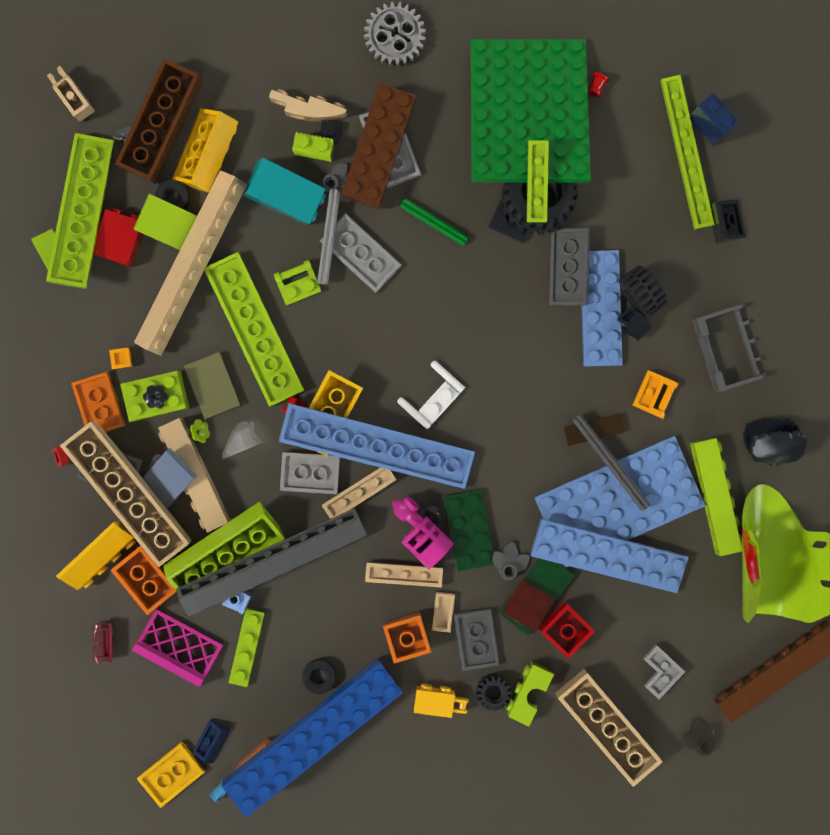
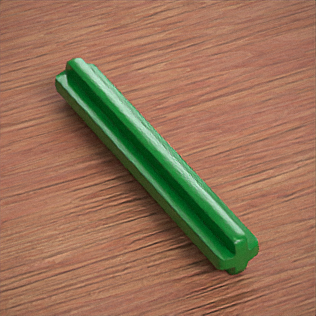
M405 198L402 201L400 207L457 243L464 246L467 242L468 236L410 200Z

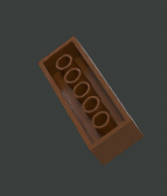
M163 58L115 165L124 171L156 184L203 82L199 74Z
M381 83L378 84L342 191L344 199L380 210L416 104V95Z

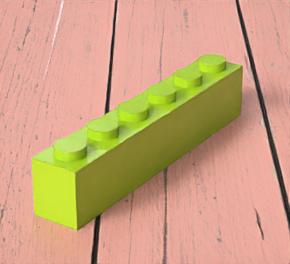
M717 438L692 442L690 446L702 498L705 503L704 507L715 554L724 556L741 552L742 535L739 534L737 528L740 524L738 517L734 515L733 508H735L734 499L729 494L731 485L724 472L727 468L725 461L721 459L720 452H722L721 443L717 441Z

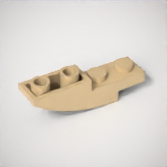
M279 89L277 91L271 90L269 95L271 102L284 106L286 116L322 122V120H340L347 118L348 115L344 105L336 102L334 104L328 103L321 96H316V98L310 96L308 103H306L304 98L299 96L295 98L290 97L287 92Z

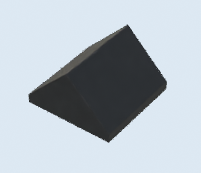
M738 200L717 201L710 205L715 224L713 225L716 244L746 238Z

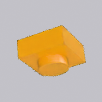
M130 348L109 350L112 369L133 367Z

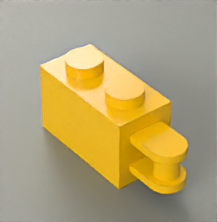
M421 684V686L416 688L414 713L452 718L453 712L468 713L466 706L469 703V699L456 697L455 691L451 690L450 687L441 686L439 689L432 688L430 684ZM454 702H459V707H453Z

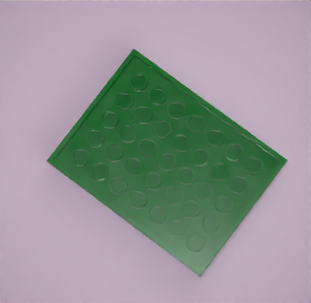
M471 39V182H527L528 141H549L548 183H590L586 39Z

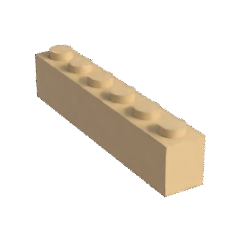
M178 418L159 427L160 432L158 435L162 443H166L167 448H171L197 475L184 491L192 499L191 506L194 512H198L201 518L199 523L202 529L210 532L231 521L184 419Z

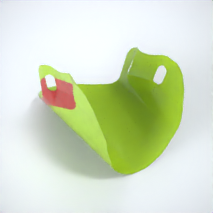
M765 484L757 485L749 492L742 513L743 619L750 623L755 614H770L812 623L830 615V587H824L820 582L821 580L830 581V533L805 530L787 501L778 491ZM816 541L827 543L824 548L813 547Z

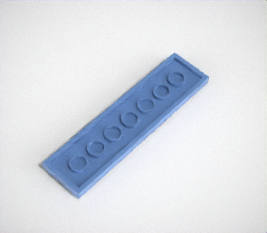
M543 518L540 519L530 553L532 557L673 593H678L689 558L683 554Z

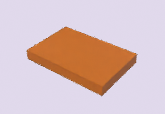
M108 371L71 383L84 426L94 420L98 422L105 432L126 426Z

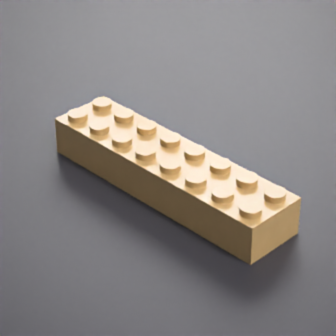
M96 420L89 422L60 445L158 568L192 541Z

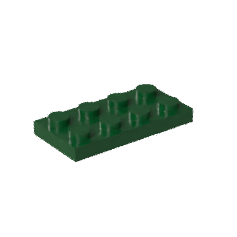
M481 489L443 496L451 539L454 543L453 549L458 572L494 565L492 561L493 549Z

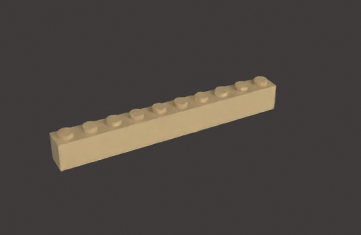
M223 171L219 172L134 341L135 344L157 355H162L247 186L246 183L237 177Z

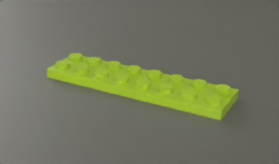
M78 133L74 135L46 278L48 283L87 289L113 154L114 140Z
M236 252L207 266L205 273L269 407L305 391L240 253Z

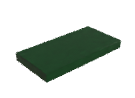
M539 558L499 609L498 613L529 636L575 575L559 563Z

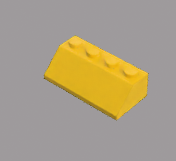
M200 108L172 179L209 193L218 172L222 168L223 159L229 150L232 137L236 133L238 121L220 111Z
M328 370L309 408L348 418L363 388ZM318 452L326 457L328 456V454Z
M120 520L113 522L56 577L76 590L83 587L87 589L94 582L93 578L97 574L100 576L108 569L107 564L111 561L113 563L122 556L120 552L126 548L128 550L136 543L135 538Z

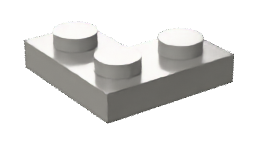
M655 644L643 657L656 670L644 686L660 700L685 671Z

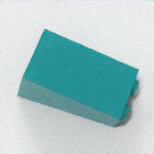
M263 157L256 162L242 196L306 225H309L311 222L314 223L318 215L316 209L318 205L323 204L326 197L324 194L325 188Z

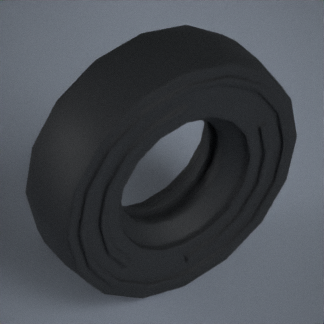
M167 180L161 183L156 189L155 197L166 201L167 192L176 190L180 198L173 205L185 210L190 201V194L186 186L177 180Z
M316 659L306 665L303 670L302 680L308 691L314 694H323L333 688L337 674L330 662L324 659ZM318 669L323 670L327 675L326 681L321 684L314 682L312 679L313 672Z

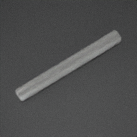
M331 189L329 193L318 273V283L323 285L328 284L340 199V191L337 189Z

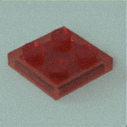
M521 579L502 613L536 632L555 598Z

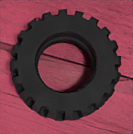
M527 182L504 183L501 193V205L504 206V214L510 216L509 221L511 224H518L517 228L519 230L527 229L529 234H533L534 231H537L538 235H544L545 231H548V233L554 232L556 228H560L568 220L577 203V183H548V186L555 193L556 204L552 208L547 209V222H527V202L522 195V188Z

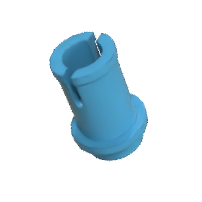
M223 779L210 793V797L215 802H219L226 794V791L222 788Z

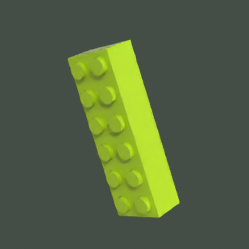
M259 501L163 565L165 576L170 584L177 589L281 542L285 538L278 523Z

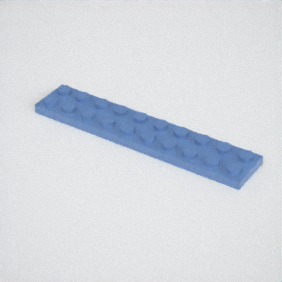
M288 403L278 440L282 443L463 489L466 487L475 454L471 450Z

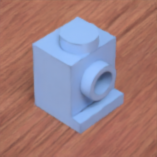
M248 591L241 592L235 596L238 599L236 603L232 602L231 598L223 601L222 605L243 614L252 593Z

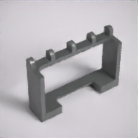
M744 303L692 320L715 392H722L767 377L766 373H759L756 362L762 360L761 356L754 358L750 343L756 342V339L749 340L744 325L750 324V320L743 321L740 314V309L745 307ZM733 311L754 376L726 385L722 372H719L708 339L710 334L705 320Z

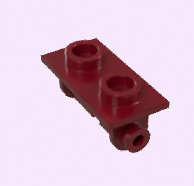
M106 622L94 624V628H92L93 642H99V645L93 646V659L95 663H102L103 661L112 662L114 653L112 647V624Z

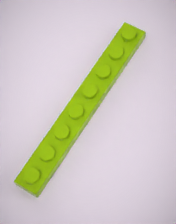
M681 75L663 78L660 80L693 228L697 230L710 227L715 224Z

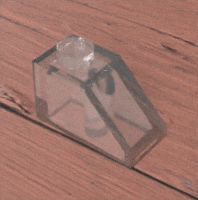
M244 421L236 425L237 428L232 430L222 454L223 459L261 444L253 423Z

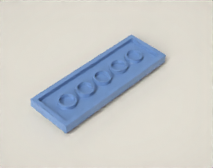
M619 250L590 251L588 306H581L583 367L622 365L621 325L617 321L621 316Z

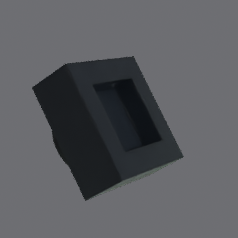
M322 120L321 138L325 137V139L329 138V140L332 138L334 143H339L341 123Z

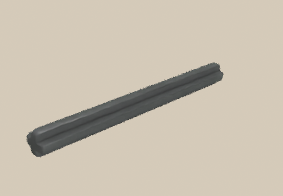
M582 415L573 419L574 424L641 511L646 510L650 504L584 417Z

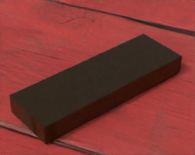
M620 414L587 421L599 438L624 433ZM576 425L563 427L568 446L587 442V439Z

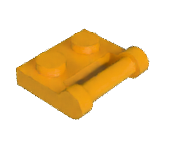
M647 370L632 406L664 419L666 415L664 412L674 389H677L679 384ZM663 384H665L667 389L658 409L653 408Z

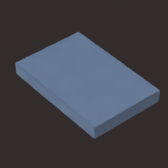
M169 448L143 479L164 506L169 508L197 475Z

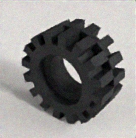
M488 674L487 677L481 678L482 681L478 682L476 692L482 707H486L489 711L492 709L494 712L497 709H504V706L507 707L512 694L508 681L501 675L497 676V674ZM495 685L501 689L499 698L490 699L487 696L486 692L490 686Z

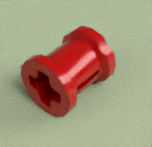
M594 72V78L590 86L587 87L588 94L601 98V92L605 83H608L610 79L602 73Z

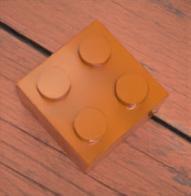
M420 612L383 623V629L394 664L431 653V646Z

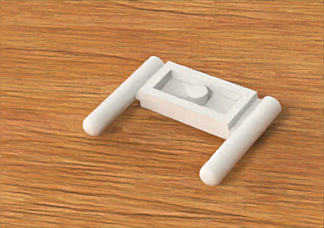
M432 361L431 367L446 381L419 411L403 397L397 400V403L426 429L435 422L465 388L437 361Z

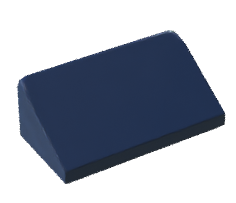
M210 719L192 753L204 763H213L231 730Z

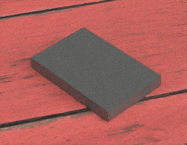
M486 608L453 613L462 671L500 666L492 609Z

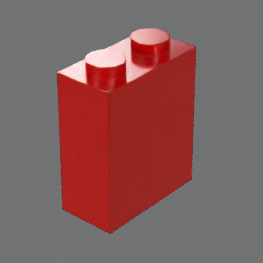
M112 208V211L105 209L97 232L93 254L132 268L143 233L133 229L138 216L130 214V217L123 215V211Z

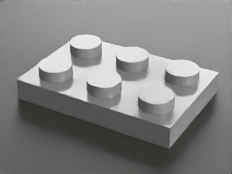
M282 452L280 491L338 494L340 457Z

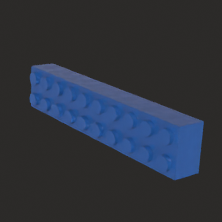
M376 658L222 780V788L247 818L403 692Z

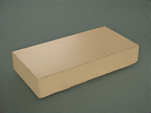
M436 592L432 621L433 631L451 633L455 594Z

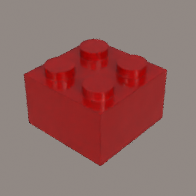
M566 601L538 628L568 659L595 632Z

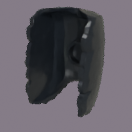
M785 418L782 421L780 419H764L760 423L758 420H754L746 424L743 432V442L755 462L767 463L771 466L795 462L803 456L806 449L807 437L801 433L800 427L794 421H791L790 418Z

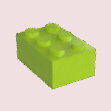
M181 371L169 372L120 384L129 422L190 409ZM160 385L164 388L168 399L164 401L162 408H149L147 406V402L143 399V394L147 392L148 386L156 387Z

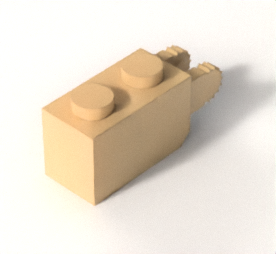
M59 66L57 70L63 79L57 82V79L51 73L47 77L52 82L53 89L73 117L81 122L94 113L95 110L74 80Z

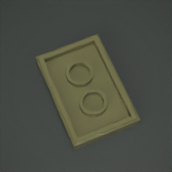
M220 352L184 366L204 419L241 406Z

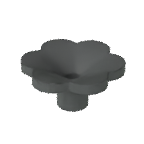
M127 126L117 130L112 135L113 139H123L125 143L132 127Z

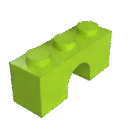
M531 661L530 665L525 666L522 673L524 677L521 682L517 683L514 689L516 694L506 707L509 718L528 727L538 710L535 704L527 700L528 693L532 689H540L546 692L554 676L552 670Z

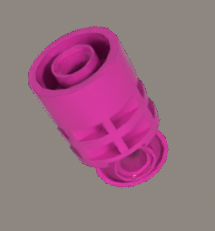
M407 496L405 499L393 500L391 504L395 515L403 522H409L414 527L403 538L404 540L401 543L429 570L450 550L454 543L427 516L422 518L416 512L419 506L412 498Z

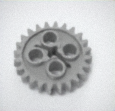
M391 2L389 8L386 4H383L384 10L377 7V15L372 12L370 13L373 20H366L369 25L364 27V31L367 32L364 35V39L369 40L365 43L366 47H371L369 53H375V60L381 57V64L387 60L389 66L392 65V62H395L396 66L399 67V61L406 65L407 58L413 61V54L419 56L417 49H423V44L420 42L426 41V37L422 36L426 34V29H421L424 27V21L419 22L421 15L414 16L415 9L409 11L408 4L404 8H402L401 2H399L397 7ZM391 18L395 20V23L388 25L385 21ZM409 26L413 30L410 33H405L403 28ZM395 32H398V35H395V37H392V34H395ZM380 36L387 37L385 42H379L377 39ZM397 44H403L405 46V48L400 51L396 50L394 47Z

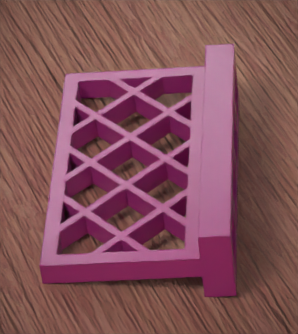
M156 609L132 651L200 687L223 644ZM157 615L165 618L167 626L156 629L154 620ZM178 625L182 628L183 635L173 638L170 627ZM167 628L170 639L160 642L157 631ZM154 632L157 643L149 645L143 642L147 634ZM197 635L200 644L189 647L187 636ZM184 637L187 648L176 651L174 640ZM171 641L174 652L169 654L163 653L160 644ZM212 643L217 646L214 654L206 656L203 645ZM201 646L204 657L193 660L190 649ZM188 650L190 661L186 663L180 662L177 653ZM204 659L206 669L202 674L195 669L194 662Z

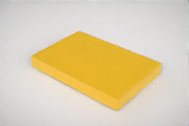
M182 741L139 775L137 780L157 805L162 808L204 774L206 770Z

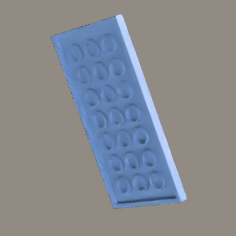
M671 436L617 460L649 502L650 506L644 511L639 509L607 465L534 497L543 519L625 540L632 539L705 506L675 436Z

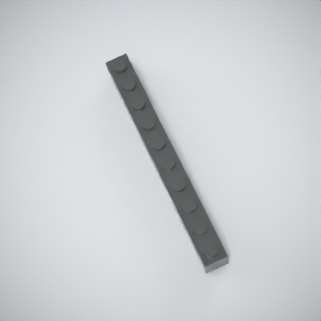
M355 508L177 588L178 599L189 617L228 598L235 597L241 592L252 589L263 582L270 581L274 577L287 573L296 567L305 565L309 561L322 557L331 551L340 549L353 541H357L367 536Z

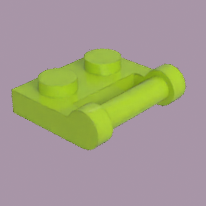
M309 260L282 273L277 272L273 274L286 306L322 292ZM307 271L309 276L287 285L283 283V280Z

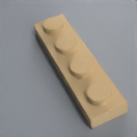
M379 468L322 504V507L330 519L349 511L397 479L391 470Z
M367 562L365 582L442 587L443 567H432L428 570L425 566Z

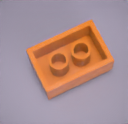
M141 546L111 569V572L146 615L150 614L177 592L166 579L163 565L158 568Z

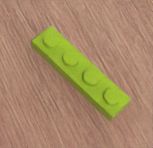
M528 141L527 222H547L549 141Z
M246 608L229 679L231 684L248 687L265 616L264 611Z

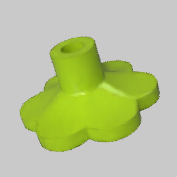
M200 419L195 420L194 424L190 427L192 438L200 443H205L206 438L210 437L208 424Z

